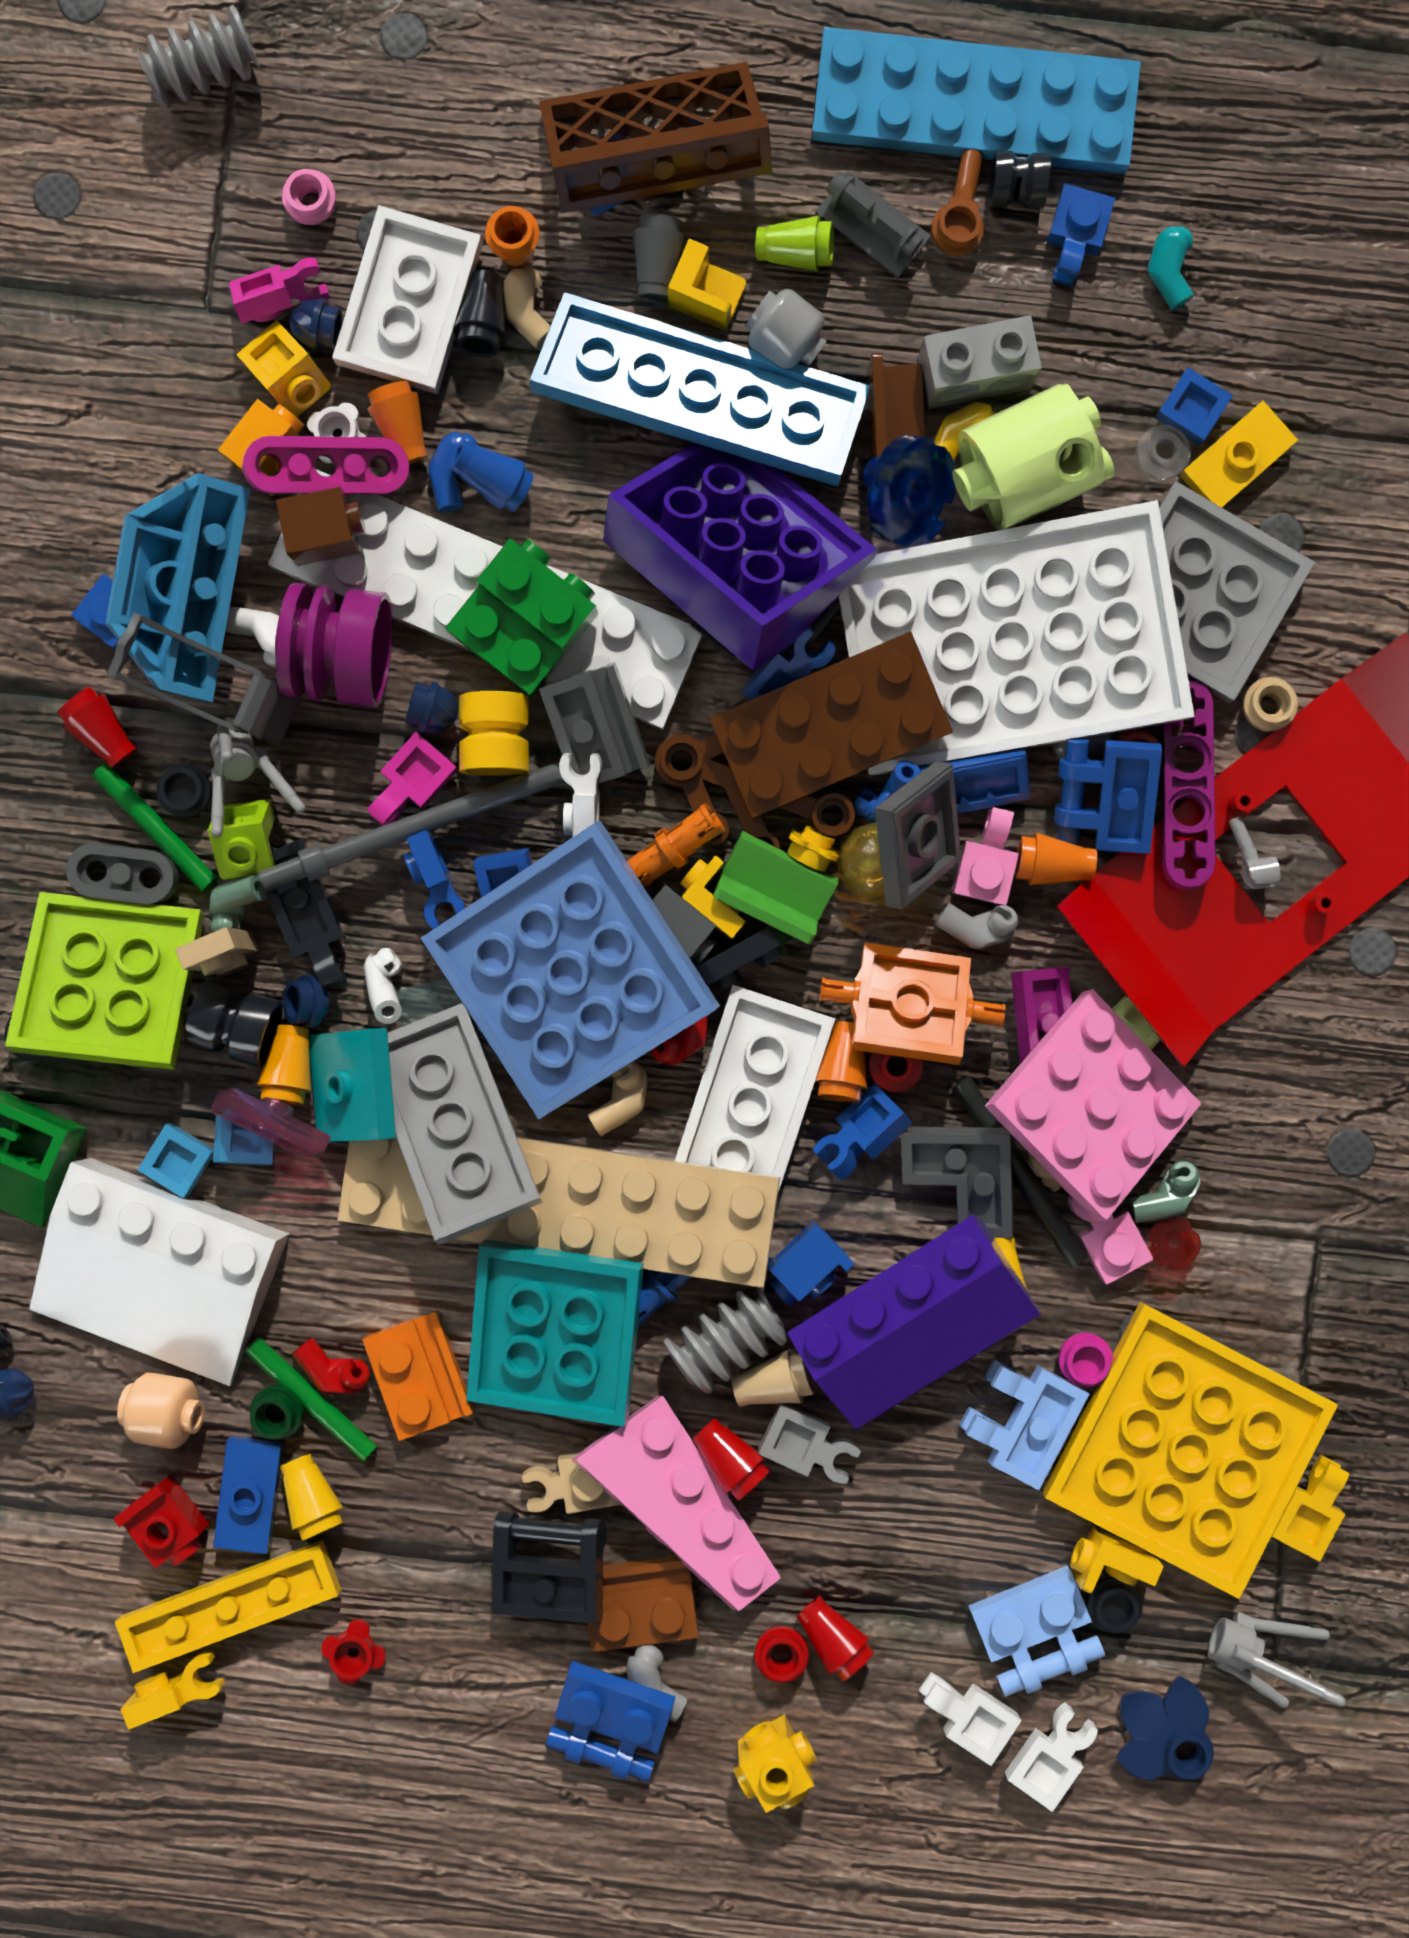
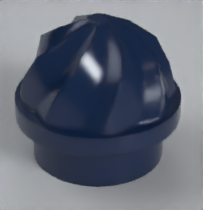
M322 298L302 302L289 318L293 337L298 344L311 350L312 353L321 354L323 350L334 352L342 327V309L329 306L328 300Z
M432 681L430 686L419 682L415 683L404 723L418 727L417 733H442L457 718V704L453 694L438 685V682Z
M16 1368L0 1370V1420L6 1417L10 1422L17 1419V1416L30 1405L33 1397L34 1384L32 1379Z

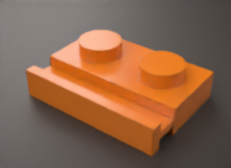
M439 1309L369 1334L362 1339L399 1441L450 1423L454 1419L469 1416L475 1411L473 1403L466 1401L467 1387Z

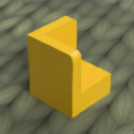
M689 239L668 286V305L672 309L727 332L745 291L746 280L710 264L709 247Z

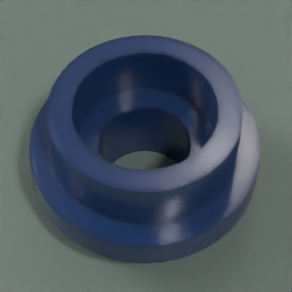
M302 975L297 981H289L283 994V1009L288 1022L299 1024L300 1027L305 1029H314L320 1024L322 1018L326 1016L329 1009V995L326 988L321 986L316 976Z

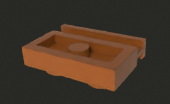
M677 1555L603 1565V1617L596 1624L587 1623L591 1652L699 1637L691 1573Z

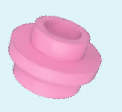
M298 170L290 175L283 187L282 201L288 214L301 224L315 225L325 221L333 213L336 206L337 197L332 182L325 174L317 170ZM316 193L319 195L316 203L309 206L302 204V199L306 194Z

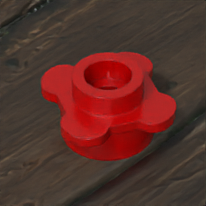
M352 1620L347 1630L338 1636H327L321 1646L323 1656L329 1658L332 1671L337 1675L338 1680L345 1685L355 1684L370 1668H380L386 1659L385 1649L375 1644L369 1634L370 1625L365 1620ZM355 1647L358 1649L359 1654L351 1656L349 1649Z

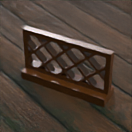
M747 62L539 101L561 213L773 173L769 124L766 114L761 112ZM740 84V87L730 97L715 92L718 88ZM675 96L686 98L678 107L663 102L666 98ZM701 105L717 110L709 119L693 114ZM629 106L633 108L625 117L611 112L617 107ZM649 115L664 120L656 129L641 124ZM570 116L581 118L572 128L554 121L555 119ZM597 125L611 130L602 140L588 134Z

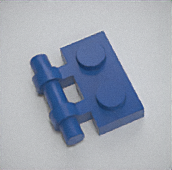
M1067 739L1066 756L1060 758L1058 776L1063 779L1061 803L1056 804L1054 823L1059 825L1057 839L1078 845L1080 829H1095L1096 850L1150 854L1162 757L1161 744L1106 740L1104 760L1094 761L1087 758L1088 739ZM1085 782L1101 783L1099 807H1086L1083 805Z
M572 1661L554 1718L574 1724V1729L570 1731L552 1725L545 1747L565 1753L564 1759L576 1764H580L581 1759L611 1769L610 1775L626 1781L627 1775L648 1782L655 1760L636 1754L635 1750L638 1746L658 1753L676 1696ZM590 1730L620 1740L619 1747L588 1737Z

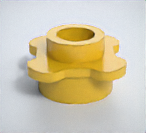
M806 826L803 832L792 829L789 836L792 843L787 851V854L792 858L822 872L826 871L831 860H838L840 852L832 847L835 841L834 838L822 835L811 826Z

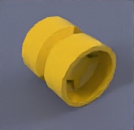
M478 691L459 695L460 727L469 732V736L459 741V772L476 776H514L529 773V742L519 736V732L526 729L529 722L528 695L508 691Z

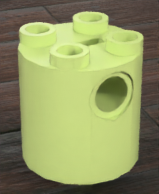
M1057 384L961 430L957 440L962 466L954 470L952 474L956 490L965 507L969 511L981 507L988 520L997 530L1010 529L1082 495L1114 477L1115 469L1111 457L1106 449L1100 446L1095 432L1096 429L1101 427V418L1094 402L1089 397L1078 400L1068 384Z

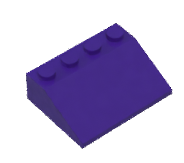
M697 443L691 444L608 494L603 542L752 671L792 645L875 558L877 548L780 469Z

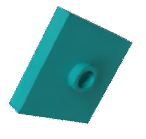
M375 1028L308 1035L317 1142L396 1138L387 1029Z

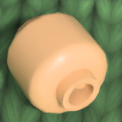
M145 1373L136 1379L134 1383L128 1384L121 1394L117 1407L118 1423L123 1426L126 1436L132 1442L166 1449L180 1447L187 1441L191 1433H197L202 1426L205 1416V1405L203 1401H199L198 1390L191 1380L158 1373Z

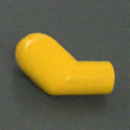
M974 402L947 415L942 421L927 461L938 468L950 470L959 451L957 440L959 432L996 414V412L992 411V407L989 404Z

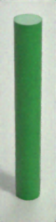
M104 763L95 770L92 775L95 781L202 893L208 891L216 884L218 877L114 768L111 769L107 763Z
M260 1336L244 1351L278 1385L285 1386L294 1391L300 1398L304 1409L361 1462L377 1447L371 1439Z

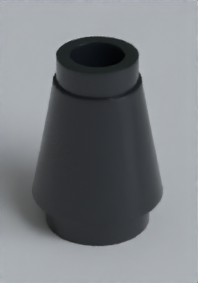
M477 270L472 273L471 282L453 328L454 335L457 337L458 348L469 355L476 357L495 356L499 352L500 345L506 341L503 278L498 273L490 270Z

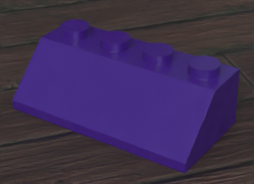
M971 1215L793 1328L787 1334L815 1382L856 1430L1042 1314L984 1221Z

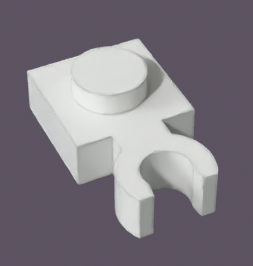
M1066 1702L1060 1705L1053 1715L1052 1725L1054 1730L1049 1737L1035 1728L1005 1771L1009 1782L1051 1812L1054 1811L1084 1768L1080 1759L1073 1754L1076 1750H1083L1089 1747L1096 1739L1098 1732L1094 1722L1089 1719L1077 1732L1066 1730L1068 1722L1075 1714L1071 1706Z

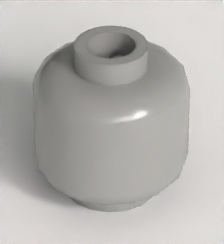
M784 289L777 295L769 290L744 326L751 331L748 336L749 347L786 369L796 366L799 362L809 367L827 342L818 335L824 326V315L791 289Z

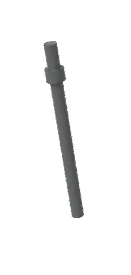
M560 761L327 847L320 848L319 844L300 850L298 851L299 857L258 872L264 889L268 892L308 877L310 882L330 875V868L407 840L406 838L424 830L434 831L564 783L565 781L559 771Z

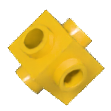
M785 1714L771 1722L766 1721L754 1726L743 1738L738 1740L739 1766L734 1768L735 1775L746 1797L750 1800L757 1796L765 1813L778 1806L781 1809L790 1808L807 1796L808 1789L814 1786L811 1765L817 1762V1758L803 1731L801 1730L795 1734Z

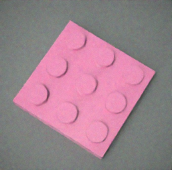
M1091 989L1079 995L986 1103L985 1108L1095 1221H1107L1202 1103L1111 1007Z

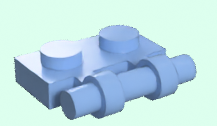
M1068 1565L968 1605L991 1663L1009 1655L1013 1658L1016 1668L996 1675L1005 1697L1024 1689L1027 1694L1042 1689L1041 1682L1068 1671L1071 1672L1072 1676L1088 1670L1086 1664L1106 1656L1097 1635L1081 1642H1076L1072 1630L1092 1621ZM1051 1638H1057L1061 1650L1034 1661L1031 1660L1027 1648Z

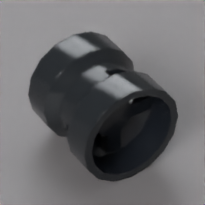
M995 150L989 182V206L1007 207L1011 202L1022 203L1026 209L1043 210L1049 189L1050 154L1033 152L1027 158L1017 157L1013 151Z

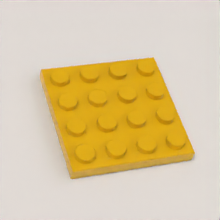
M1139 1302L1113 1353V1360L1107 1376L1096 1386L1042 1494L1046 1499L1240 1599L1338 1404L1164 1313Z

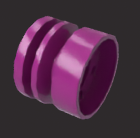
M292 583L283 598L275 636L277 683L281 695L285 698L299 699L306 690L307 696L312 701H321L326 696L331 679L334 678L337 699L341 704L377 708L382 702L385 693L392 651V607L388 594L350 589L344 597L340 611L337 612L334 592L329 586L321 585L316 589L313 596L312 588L308 584Z

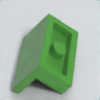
M742 831L718 877L713 896L807 944H811L816 936L818 920L838 886V878L826 872L813 869L792 858L786 852Z

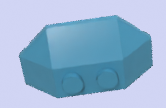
M197 473L124 516L105 622L117 640L126 631L133 613H137L197 643L222 653L250 495L249 488ZM142 623L129 655L154 688L158 691L199 701L213 702L220 660Z

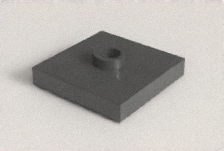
M935 761L875 807L886 906L902 910L961 860L954 772L952 764Z

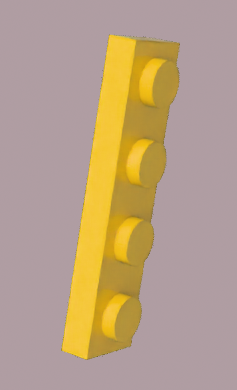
M320 1540L123 1614L115 1621V1625L132 1672L136 1673L335 1598L342 1589L324 1540Z

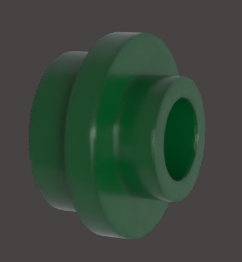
M271 1385L263 1388L255 1395L250 1405L251 1425L257 1434L266 1439H284L291 1436L299 1429L304 1419V1407L300 1398L294 1391L282 1385ZM272 1404L279 1406L286 1417L278 1416L273 1411Z

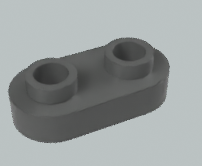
M90 843L77 848L69 857L66 865V876L71 887L79 894L92 898L158 905L169 900L176 892L179 884V873L174 862L166 855L151 850ZM103 862L107 868V874L103 880L97 882L92 876V870L97 863ZM151 869H156L160 874V881L154 888L147 887L145 883V875Z

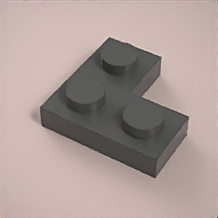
M908 1127L901 1134L902 1185L957 1186L958 1223L974 1215L984 1221L994 1238H1013L1012 1134L1006 1128Z

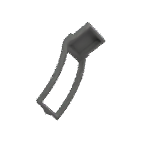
M133 613L126 631L119 638L116 644L114 659L107 672V675L197 716L236 733L240 732L247 735L250 733L256 738L278 747L283 742L301 698H285L280 693L278 683L268 679L267 675L263 672L197 643L137 613ZM142 623L254 675L233 724L120 674Z

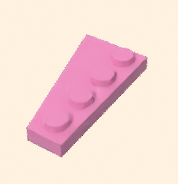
M656 1396L630 1415L625 1427L615 1426L571 1459L581 1470L592 1476L620 1506H624L634 1515L650 1534L682 1560V1563L732 1610H742L781 1578L728 1495H725L701 1453L663 1396Z

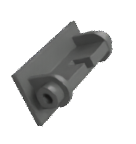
M849 171L844 176L840 173L834 176L826 189L829 195L815 211V214L820 216L823 221H833L834 229L897 279L931 238V235Z

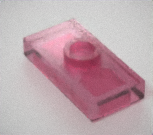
M237 1088L218 1092L210 1108L213 1114L302 1158L323 1154L331 1138L330 1135L292 1117L294 1109L289 1105L270 1097H264L263 1101H260Z

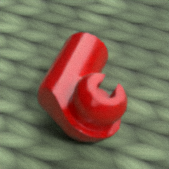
M313 1337L291 1353L321 1392L354 1394L363 1390L368 1383L370 1369L363 1360L329 1358Z

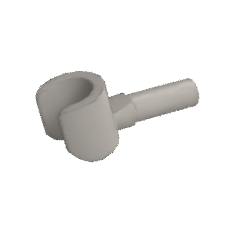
M1241 816L1229 820V825L1244 860L1242 865L1244 883L1252 889L1274 887L1281 879L1277 858L1267 857L1258 859L1256 847L1253 845Z

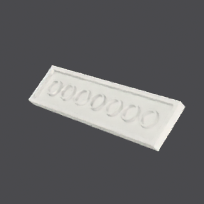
M316 469V471H317L321 476H324V477H329V476H331V475H329V474H326V473L321 472V471H319V470ZM346 494L351 503L359 502L364 518L366 534L358 536L361 551L359 554L297 566L286 554L283 534L281 532L268 563L273 570L316 588L321 585L329 586L333 590L334 595L344 599L350 589L387 593L391 601L393 620L472 652L445 630V627L478 587L476 580L503 546L379 495ZM548 566L549 569L563 580L567 577L568 573ZM582 580L595 592L590 601L597 606L598 615L545 683L549 684L616 662L635 720L664 731L702 640V635L691 628V624Z

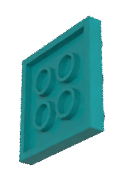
M485 1239L479 1245L466 1401L625 1427L629 1420L644 1263Z

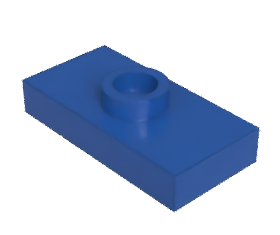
M1024 748L944 761V763L952 764L954 772L957 814L1031 799L1027 754ZM931 764L918 766L920 773Z
M230 1436L227 1439L213 1548L267 1554L271 1550L284 1442Z

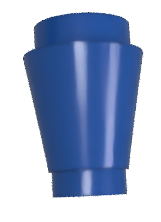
M465 440L458 446L449 465L450 470L457 473L460 478L498 510L505 507L512 512L515 511L523 502L533 481V473L524 469L525 463L523 461L475 444L472 445Z

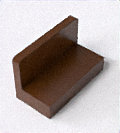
M872 353L867 371V385L870 386L868 409L871 477L924 476L927 467L922 364L884 366L883 353Z

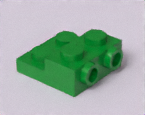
M509 538L476 580L478 587L447 624L445 630L525 694L533 698L597 617L598 610L597 606L590 601L595 592L584 581L572 573H569L563 580L548 568L552 558L538 545L527 539L520 546Z

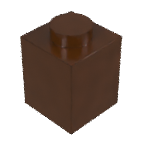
M341 486L276 500L286 554L297 566L361 553L358 536L366 534L359 502H350Z

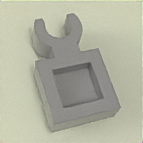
M787 1403L778 1404L758 1447L759 1455L807 1477L814 1463L823 1466L824 1472L829 1479L840 1484H847L849 1476L847 1472L833 1465L834 1458L839 1453H848L853 1457L859 1458L861 1451L858 1445L850 1439L835 1438L831 1441L826 1439L830 1430L828 1422Z

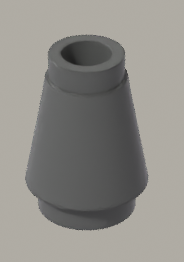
M644 214L639 216L638 228L632 230L637 283L639 285L638 296L654 300L668 299V286L678 265L685 239V234L680 232V219L661 214Z

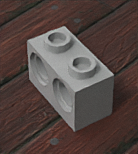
M1031 315L924 336L917 357L918 364H922L923 388L928 409L1031 389L1042 369Z

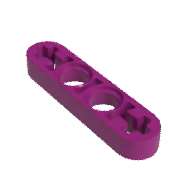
M1191 680L1188 681L1192 704L1200 705L1201 709L1195 710V717L1190 720V733L1172 736L1171 730L1180 733L1183 728V721L1161 724L1162 870L1167 882L1177 890L1183 891L1196 890L1204 885L1213 874L1215 867L1213 700L1211 693L1204 685ZM1202 730V736L1191 732ZM1180 746L1194 747L1201 754V768L1194 773L1181 772L1173 764L1172 755L1174 750ZM1183 798L1197 801L1203 811L1201 822L1194 826H1184L1178 823L1173 815L1174 803ZM1173 835L1181 838H1191L1198 835H1203L1204 842L1195 840L1192 844V859L1195 862H1202L1203 868L1198 869L1193 874L1192 879L1185 878L1184 870L1174 866V862L1180 861L1184 856L1185 840L1174 843Z

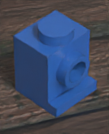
M813 1219L768 1262L769 1271L774 1275L768 1283L791 1306L796 1300L800 1302L808 1293L813 1299L821 1295L836 1279L837 1276L832 1270L838 1264L847 1272L854 1263L844 1250Z

